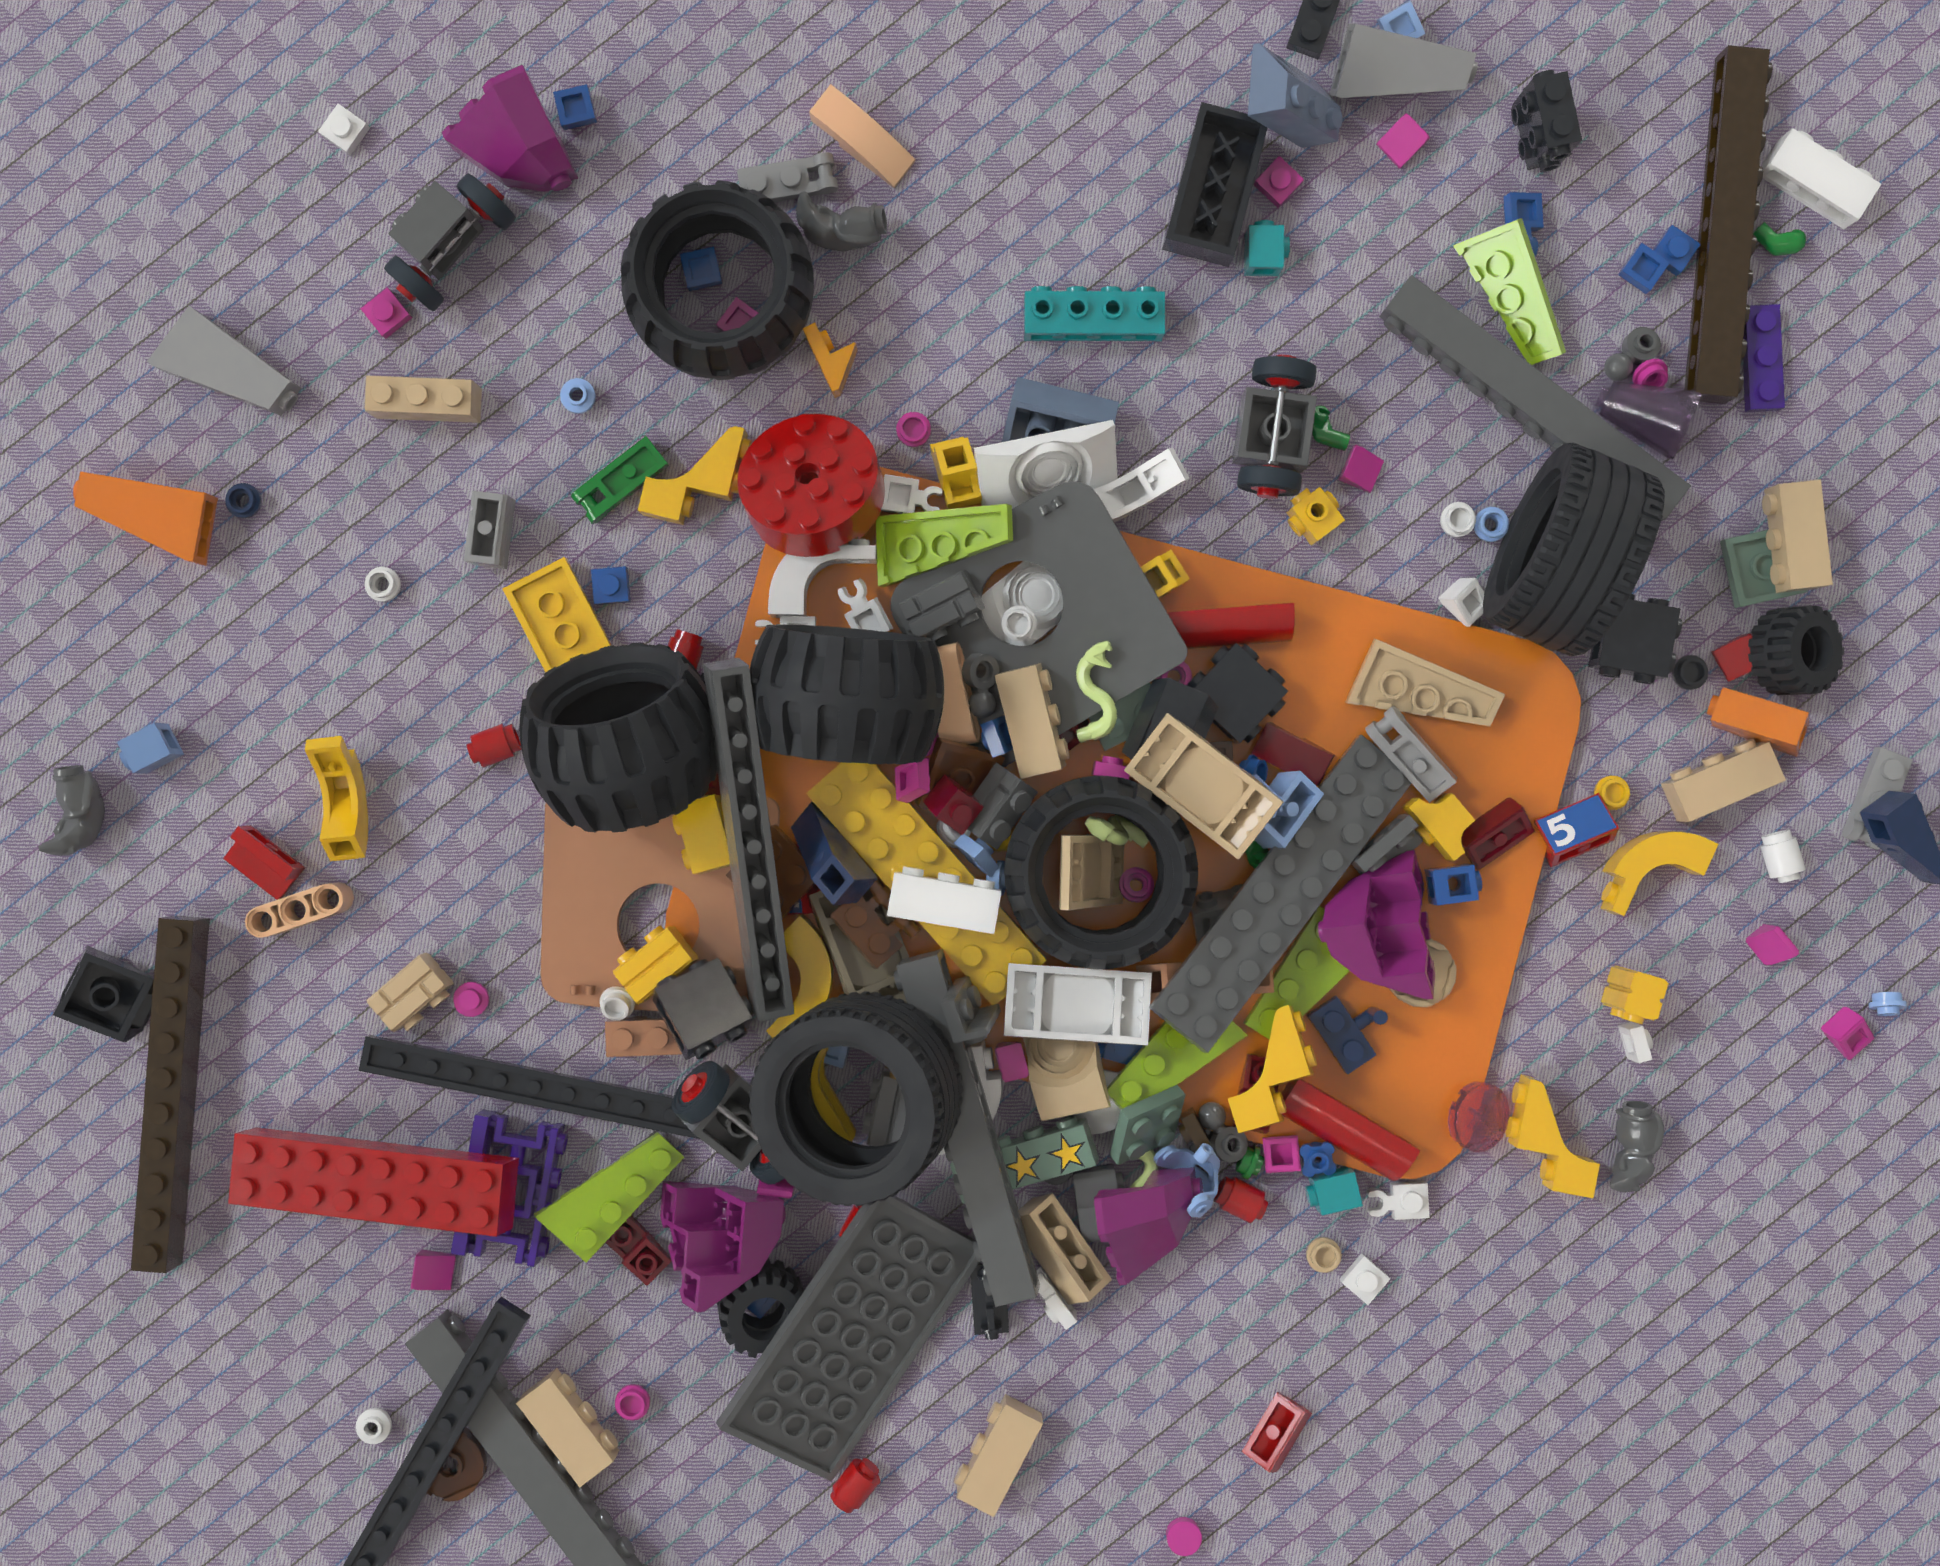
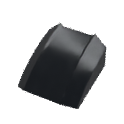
M1171 678L1154 679L1122 752L1132 760L1167 713L1205 739L1219 707L1206 693Z
M87 945L55 1006L53 1016L121 1042H127L144 1030L151 1016L154 977L118 958Z

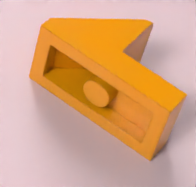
M814 322L804 327L803 332L834 398L841 396L857 353L856 343H852L830 354L829 351L835 349L826 329L819 332Z

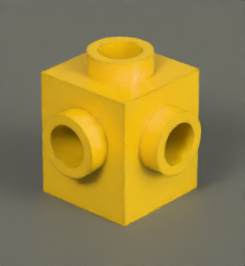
M1321 487L1312 493L1308 488L1300 492L1290 500L1294 506L1286 512L1290 517L1287 521L1291 529L1299 537L1303 535L1310 545L1316 543L1345 521L1337 510L1340 506L1336 498L1328 490L1324 492Z

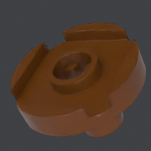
M467 1427L449 1455L452 1459L455 1458L458 1461L457 1471L452 1472L451 1468L444 1469L442 1467L428 1491V1495L434 1494L437 1497L443 1498L442 1501L448 1502L461 1500L475 1490L487 1470L486 1452Z

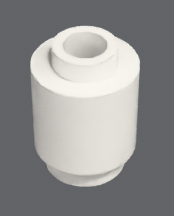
M1790 829L1762 836L1763 845L1760 848L1769 877L1778 878L1779 883L1801 878L1799 872L1806 870L1797 838L1792 837Z

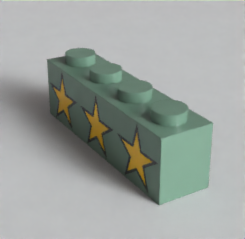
M1069 1116L1056 1121V1127L1044 1130L1042 1125L1035 1126L1023 1131V1136L1015 1139H1010L1009 1135L998 1137L1012 1189L1096 1166L1099 1156L1087 1118L1077 1120L1076 1116ZM951 1161L950 1167L954 1176V1174L957 1173L955 1170L953 1161ZM960 1195L962 1204H965L963 1195Z

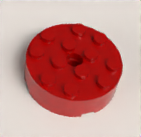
M801 414L773 425L758 436L743 456L738 471L739 496L752 526L766 544L788 555L817 557L840 551L839 546L846 544L855 537L860 539L868 532L877 520L884 502V479L871 441L857 426L836 416Z

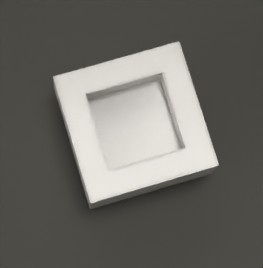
M337 104L318 132L351 156L370 127L346 108Z
M1633 1022L1618 1025L1627 1059L1637 1063L1653 1060L1650 1049L1653 1048V1042L1648 1030L1644 1029L1642 1025Z
M1361 1253L1339 1280L1369 1305L1390 1278Z

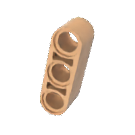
M958 642L937 646L944 677V704L938 728L939 737L964 744L980 742L979 723L977 717L970 712V705L968 703L972 691L962 676V667L965 661L962 648Z
M341 882L322 884L257 906L246 915V929L251 935L262 938L278 935L343 913L353 904V891L348 885ZM331 889L337 892L339 896V902L335 908L329 905L327 901V895ZM297 901L302 902L305 906L306 912L302 919L294 911ZM265 912L272 918V926L269 930L262 925L261 921L262 915Z

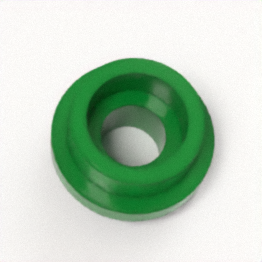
M1256 1145L1253 1148L1248 1146L1243 1158L1237 1161L1235 1171L1241 1173L1242 1178L1248 1180L1251 1175L1257 1176L1264 1162V1156L1260 1155V1147Z

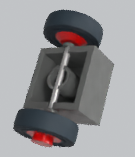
M469 173L458 182L456 187L468 200V204L473 210H468L437 181H434L431 186H426L420 190L415 199L416 203L407 213H401L394 220L392 230L388 233L410 256L421 264L420 268L422 270L414 265H408L396 255L390 259L384 269L399 283L396 289L412 303L415 299L419 300L431 311H435L442 304L444 298L433 287L432 280L427 274L430 277L433 275L438 280L444 276L484 230L483 226L478 222L481 220L479 216L484 220L493 222L504 231L516 219L515 214L502 202L505 197L493 185L488 183L485 186Z
M1276 355L1255 359L1252 369V380L1261 385L1273 387L1274 390L1247 387L1241 395L1232 464L1245 465V467L1240 468L1238 473L1237 486L1239 489L1255 493L1258 497L1266 499H1278V496H1295L1300 493L1302 475L1300 473L1308 466L1317 396L1290 393L1289 389H1307L1314 386L1317 370L1316 365L1291 355Z
M706 1061L698 1065L684 1078L676 1090L672 1100L673 1112L693 1134L742 1172L750 1163V1171L763 1183L771 1185L783 1180L784 1177L778 1174L770 1164L767 1156L764 1155L753 1130L752 1114L749 1107L751 1083L727 1064L723 1068L713 1061Z

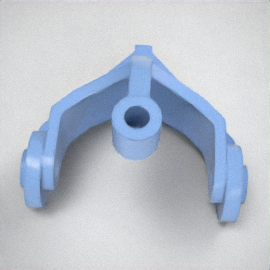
M1202 1143L1195 1153L1187 1148L1177 1149L1175 1145H1168L1159 1150L1154 1156V1162L1157 1166L1168 1169L1195 1167L1196 1178L1201 1177L1203 1193L1196 1195L1192 1199L1187 1212L1191 1217H1202L1212 1208L1220 1183L1218 1181L1220 1160L1213 1151V1148L1209 1144ZM1196 1164L1199 1165L1200 1167H1202V1168H1203L1205 1171H1207L1208 1173H1206V1172H1204L1203 1170L1199 1169V1168L1196 1167L1195 1165H1196Z

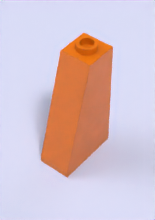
M80 471L79 480L75 482L73 487L75 507L179 558L195 564L207 565L218 502L217 497L204 492Z

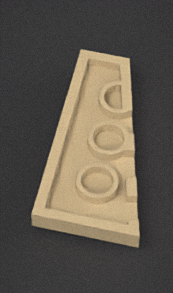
M1374 638L1345 702L1385 710L1395 706L1401 712L1491 726L1505 694Z

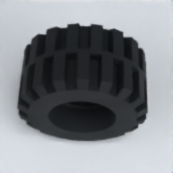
M1808 605L1772 609L1767 611L1766 615L1760 616L1757 620L1758 625L1753 626L1751 631L1753 637L1749 639L1748 647H1750V654L1748 656L1749 662H1752L1753 666L1751 668L1752 673L1758 677L1757 682L1761 687H1766L1767 692L1776 695L1822 693V690H1828L1831 687V683L1836 682L1839 677L1838 670H1841L1843 666L1842 655H1844V647H1842V632L1839 633V625L1836 620H1832L1830 612L1827 610L1823 611L1820 606Z
M768 1258L758 1274L717 1302L722 1333L725 1334V1339L729 1345L734 1344L737 1352L742 1354L747 1350L748 1357L756 1358L758 1353H763L803 1294L802 1282L799 1276L796 1277L795 1271L790 1266L785 1269L784 1263L777 1259L774 1264H771ZM761 1298H773L781 1302L773 1313L761 1319L744 1313L752 1302Z

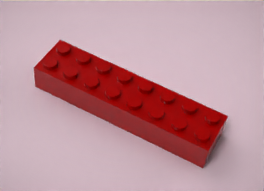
M255 1127L234 1134L228 1204L497 1237L513 1229L519 1158Z

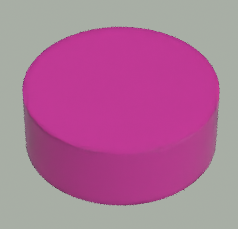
M1187 1517L1176 1518L1170 1522L1166 1530L1168 1546L1175 1554L1189 1556L1200 1548L1202 1535L1199 1526L1194 1520Z

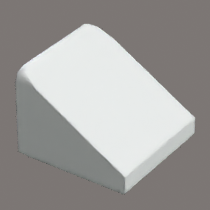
M1476 578L1458 579L1438 598L1442 605L1466 627H1470L1483 615L1484 591Z

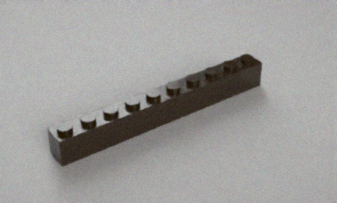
M1728 45L1715 58L1698 242L1701 245L1697 249L1683 400L1726 404L1737 398L1743 388L1744 377L1740 373L1741 360L1744 358L1747 350V341L1743 339L1744 326L1747 324L1750 316V306L1746 304L1747 292L1750 290L1753 282L1750 260L1755 252L1757 243L1756 236L1753 235V228L1760 210V203L1756 201L1757 188L1763 177V168L1759 166L1760 153L1763 151L1766 143V133L1763 132V120L1769 109V98L1766 97V88L1773 70V65L1769 62L1770 49Z
M188 916L158 918L131 1271L167 1273L183 1263L210 918Z

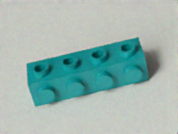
M1035 286L1031 288V291H1025L1024 341L1162 342L1165 335V291H1156L1155 287L1142 286L1136 288V291H1122L1121 287L1106 286L1102 287L1101 291H1087V288L1083 286L1067 287L1066 291H1052V288L1049 286Z

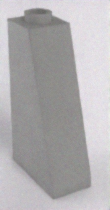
M1356 23L1348 24L1329 95L1338 98L1466 90L1468 83L1473 82L1477 72L1478 63L1475 62L1477 53Z
M191 306L187 307L147 360L149 364L167 374L280 416L284 411H289L298 400L297 394L302 389Z

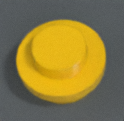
M1618 776L1603 777L1594 788V794H1600L1608 810H1618L1624 807L1630 797V789L1627 782Z

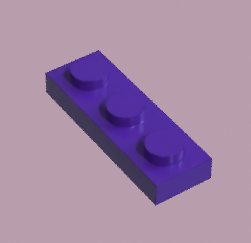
M1780 304L1749 305L1750 316L1747 324L1744 326L1743 339L1747 341V350L1742 359L1745 412L1779 411L1785 408Z

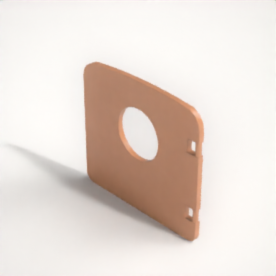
M766 797L770 826L777 824L779 827V805L774 799ZM547 803L545 804L540 975L545 991L556 1001L600 1007V997L607 988L615 986L625 988L613 974V970L620 965L617 959L628 951L623 944L619 930L621 911L628 898L634 892L644 886L658 883L671 885L684 892L697 910L699 933L696 943L692 948L699 958L696 962L707 959L710 962L719 958L723 967L728 965L732 970L737 982L734 986L740 997L745 995L748 999L733 882L726 876L731 868L728 866L703 874H692L691 869L687 870L681 854V850L685 849L682 835L678 836L672 822V816L675 814L647 827L643 825L627 829L624 832L597 831L594 833L584 831L576 825L573 827L567 825L553 812ZM689 966L686 970H684V971H683L681 974H679L677 977H679V976H681V975H683V974L689 972L688 969H689L691 966ZM653 996L639 1005L635 1002L634 1010L658 1011L653 1002Z

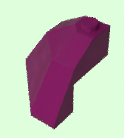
M523 65L490 78L482 86L485 94L479 101L477 98L471 99L458 113L461 121L454 125H448L441 132L446 142L455 152L507 187L543 192L550 190L561 191L572 184L571 181L578 179L566 148L547 117L532 80Z
M1415 850L1406 851L1385 862L1374 872L1369 870L1348 881L1325 906L1323 921L1318 923V932L1321 942L1327 943L1331 956L1361 980L1428 1000L1434 998L1435 968L1434 960L1431 958L1426 940L1431 939L1428 913L1426 911L1421 912L1423 891L1425 890Z
M1195 1167L1153 1170L1143 1187L1103 1189L1094 1197L1098 1236L1101 1242H1109L1110 1244L1109 1247H1106V1255L1111 1267H1116V1279L1119 1285H1127L1179 1245L1192 1218L1188 1214L1187 1208L1196 1195L1203 1193L1201 1177L1196 1178Z
M663 1181L660 1218L663 1228H670L673 1243L669 1244L668 1249L674 1271H681L682 1286L679 1289L682 1303L697 1313L705 1312L760 1272L781 1237L782 1224H784L786 1219L784 1200L778 1197L759 1195L755 1190L735 1186Z

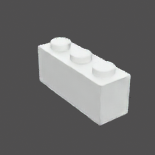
M1794 128L1778 139L1762 165L1763 179L1842 229L1847 228L1860 219L1881 186V183L1874 180L1868 171L1862 168H1855L1844 161L1842 155L1838 152L1825 149L1814 142L1811 135L1804 131H1797Z
M903 866L902 872H894L887 916L994 934L1001 897V889L994 888L995 882L974 878L973 885L960 883V876L941 872L938 873V879L923 876V869Z

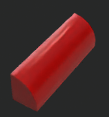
M1294 603L1167 612L1183 638L1187 649L1220 647L1223 645L1232 646L1235 643L1247 645L1291 641L1294 635Z
M1303 1079L1288 1082L1281 1093L1287 1110L1286 1113H1282V1116L1322 1140L1330 1142L1337 1149L1391 1181L1400 1179L1412 1166L1420 1153V1150L1411 1143Z

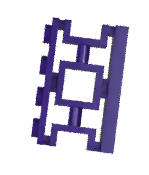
M483 1109L474 1116L468 1152L489 1154L494 1127L493 1142L512 1145L510 1157L519 1158L518 1174L530 1176L525 1206L515 1204L514 1216L530 1219L534 1215L535 1205H537V1211L553 1203L551 1202L553 1189L559 1188L562 1177V1169L557 1168L559 1155H564L568 1142V1134L563 1133L565 1124H550V1122L542 1121L538 1125L537 1137L508 1133L506 1129L509 1115H498L496 1111ZM547 1136H549L542 1181H540L542 1166L524 1164L526 1147L542 1150L546 1146ZM535 1218L530 1250H528L530 1235L511 1232V1229L497 1237L477 1234L476 1240L475 1234L454 1232L451 1254L465 1256L467 1253H472L473 1256L480 1257L485 1252L488 1240L518 1245L515 1263L522 1264L524 1262L527 1263V1266L535 1267L541 1261V1258L547 1257L550 1237H545L547 1228Z

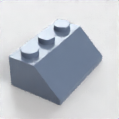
M1260 43L1253 44L1248 116L1301 148L1338 142L1339 128L1343 122L1341 106L1312 77Z
M1017 377L1002 442L1113 420L1115 424L1119 402Z

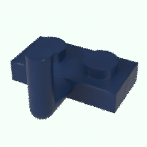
M1337 996L1332 997L1307 1014V1017L1346 1074L1351 1073L1376 1056L1361 1030L1373 1022L1382 1025L1388 1019L1387 1013L1377 1007H1370L1352 1019Z

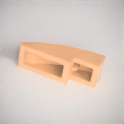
M831 84L809 111L811 121L837 140L843 150L894 189L915 162V158L882 126Z

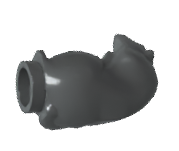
M805 191L800 192L796 207V218L807 240L817 246L834 251H851L870 246L881 240V234L887 233V218L883 205L873 203L870 207L854 206L839 215L826 206L814 204Z
M83 765L53 769L54 775L52 777L56 782V799L64 813L53 831L55 836L38 846L41 852L56 856L72 855L76 851L92 845L100 832L105 813L101 790L91 771H84Z
M1625 1101L1622 1103V1108L1616 1109V1113L1620 1115L1616 1125V1136L1624 1149L1616 1154L1613 1165V1177L1610 1181V1188L1622 1193L1640 1191V1185L1653 1175L1655 1168L1652 1159L1662 1145L1665 1132L1663 1120L1652 1109L1651 1104L1643 1101Z

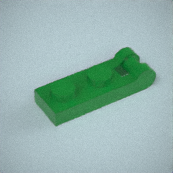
M645 436L571 494V498L577 505H582L587 511L586 517L591 524H596L616 506L644 486L646 477L654 478L666 469L669 464L649 438ZM600 489L606 498L597 503L592 496Z

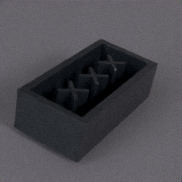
M1201 102L1162 250L1229 267L1235 255L1268 127L1252 119L1246 113Z

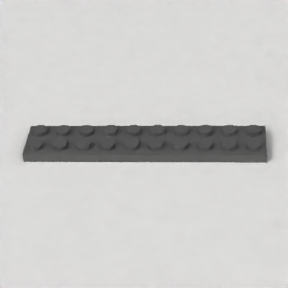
M1363 735L1355 738L1318 786L1324 795L1286 848L1274 846L1268 851L1149 1006L1154 1013L1203 1053H1208L1412 784L1385 753Z

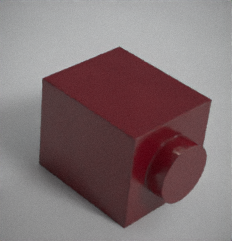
M945 774L923 801L937 819L961 835L965 833L984 808L970 791Z

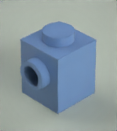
M154 722L117 742L121 749L119 753L120 759L124 766L131 770L132 773L148 774L184 755L169 724Z

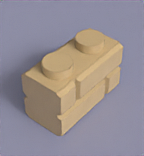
M426 952L418 955L366 1001L391 1031L396 1032L403 1027L406 1031H409L423 1020L424 1017L420 1013L425 1008L431 1005L434 1009L450 996L446 990L454 983L446 972L440 968V965Z

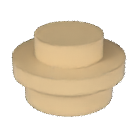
M1319 1237L1308 1245L1306 1259L1314 1270L1328 1273L1336 1269L1340 1264L1342 1257L1340 1247L1331 1238Z

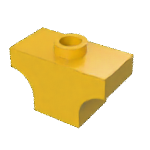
M963 436L930 444L931 455L941 489L943 490L947 509L962 508L981 503L982 496L979 489L977 466L968 437L964 438Z
M1172 550L1155 557L1141 566L1159 599L1190 579Z
M1444 793L1432 803H1426L1420 798H1411L1402 806L1404 811L1418 824V828L1415 831L1423 838V842L1427 846L1433 844L1445 860L1455 861L1465 853L1461 844V837L1464 830L1475 819L1453 793Z

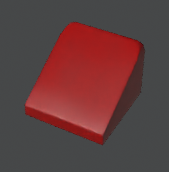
M1750 633L1740 635L1711 651L1728 682L1752 671V662H1749L1748 656L1750 654V647H1748L1749 639L1753 637Z

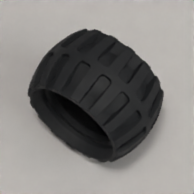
M718 180L715 185H702L699 181L683 185V191L671 197L664 194L653 202L651 212L645 218L640 217L630 232V241L628 247L623 251L620 270L621 292L626 312L635 331L646 346L661 360L681 372L695 377L716 380H731L746 374H756L768 368L770 363L778 357L784 356L791 349L808 321L814 294V272L808 247L801 232L788 214L770 198L754 189H744L737 183ZM715 233H733L753 240L770 255L775 268L771 294L759 314L740 328L720 333L692 330L672 318L665 307L664 281L671 261L688 243L700 237Z
M787 624L766 625L760 636L750 665V677L759 746L762 750L786 756L843 763L908 764L922 762L925 759L936 737L944 704L943 669L935 640L894 632Z
M631 643L630 645L616 647L614 645L607 646L585 655L580 654L570 658V661L545 672L544 676L537 683H533L528 688L526 699L522 700L519 733L522 754L528 774L543 800L562 821L571 827L576 825L584 831L594 833L597 831L624 832L627 829L643 825L647 827L659 823V820L672 814L677 815L686 810L689 804L697 798H702L708 791L710 782L715 781L717 766L706 685L689 660L681 652L672 651L669 646Z
M1088 776L1065 782L1051 789L1037 799L1024 813L1012 833L1007 848L1004 868L1005 886L1010 906L1017 921L1026 934L1040 948L1055 958L1078 967L1114 969L1129 966L1150 957L1167 945L1180 930L1189 916L1198 886V861L1194 842L1184 821L1174 809L1154 795L1153 791L1147 789L1142 784L1120 777ZM1095 812L1111 813L1125 817L1140 828L1155 851L1158 871L1152 898L1139 915L1117 928L1091 930L1076 926L1064 919L1050 905L1042 883L1044 856L1054 836L1072 820Z

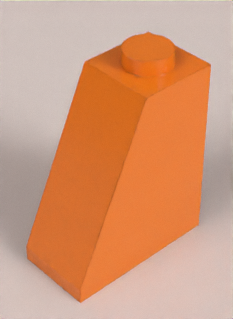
M1722 687L1719 696H1712L1707 710V715L1712 716L1711 724L1713 727L1748 740L1754 739L1756 743L1770 742L1772 749L1795 757L1798 756L1809 726V712Z

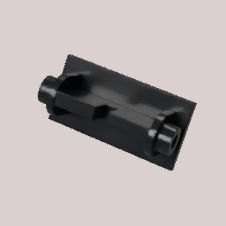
M978 1264L970 1275L974 1335L985 1334V1339L993 1340L999 1338V1333H1009L1007 1305L995 1307L993 1297L987 1296L983 1284V1275H986L983 1264Z

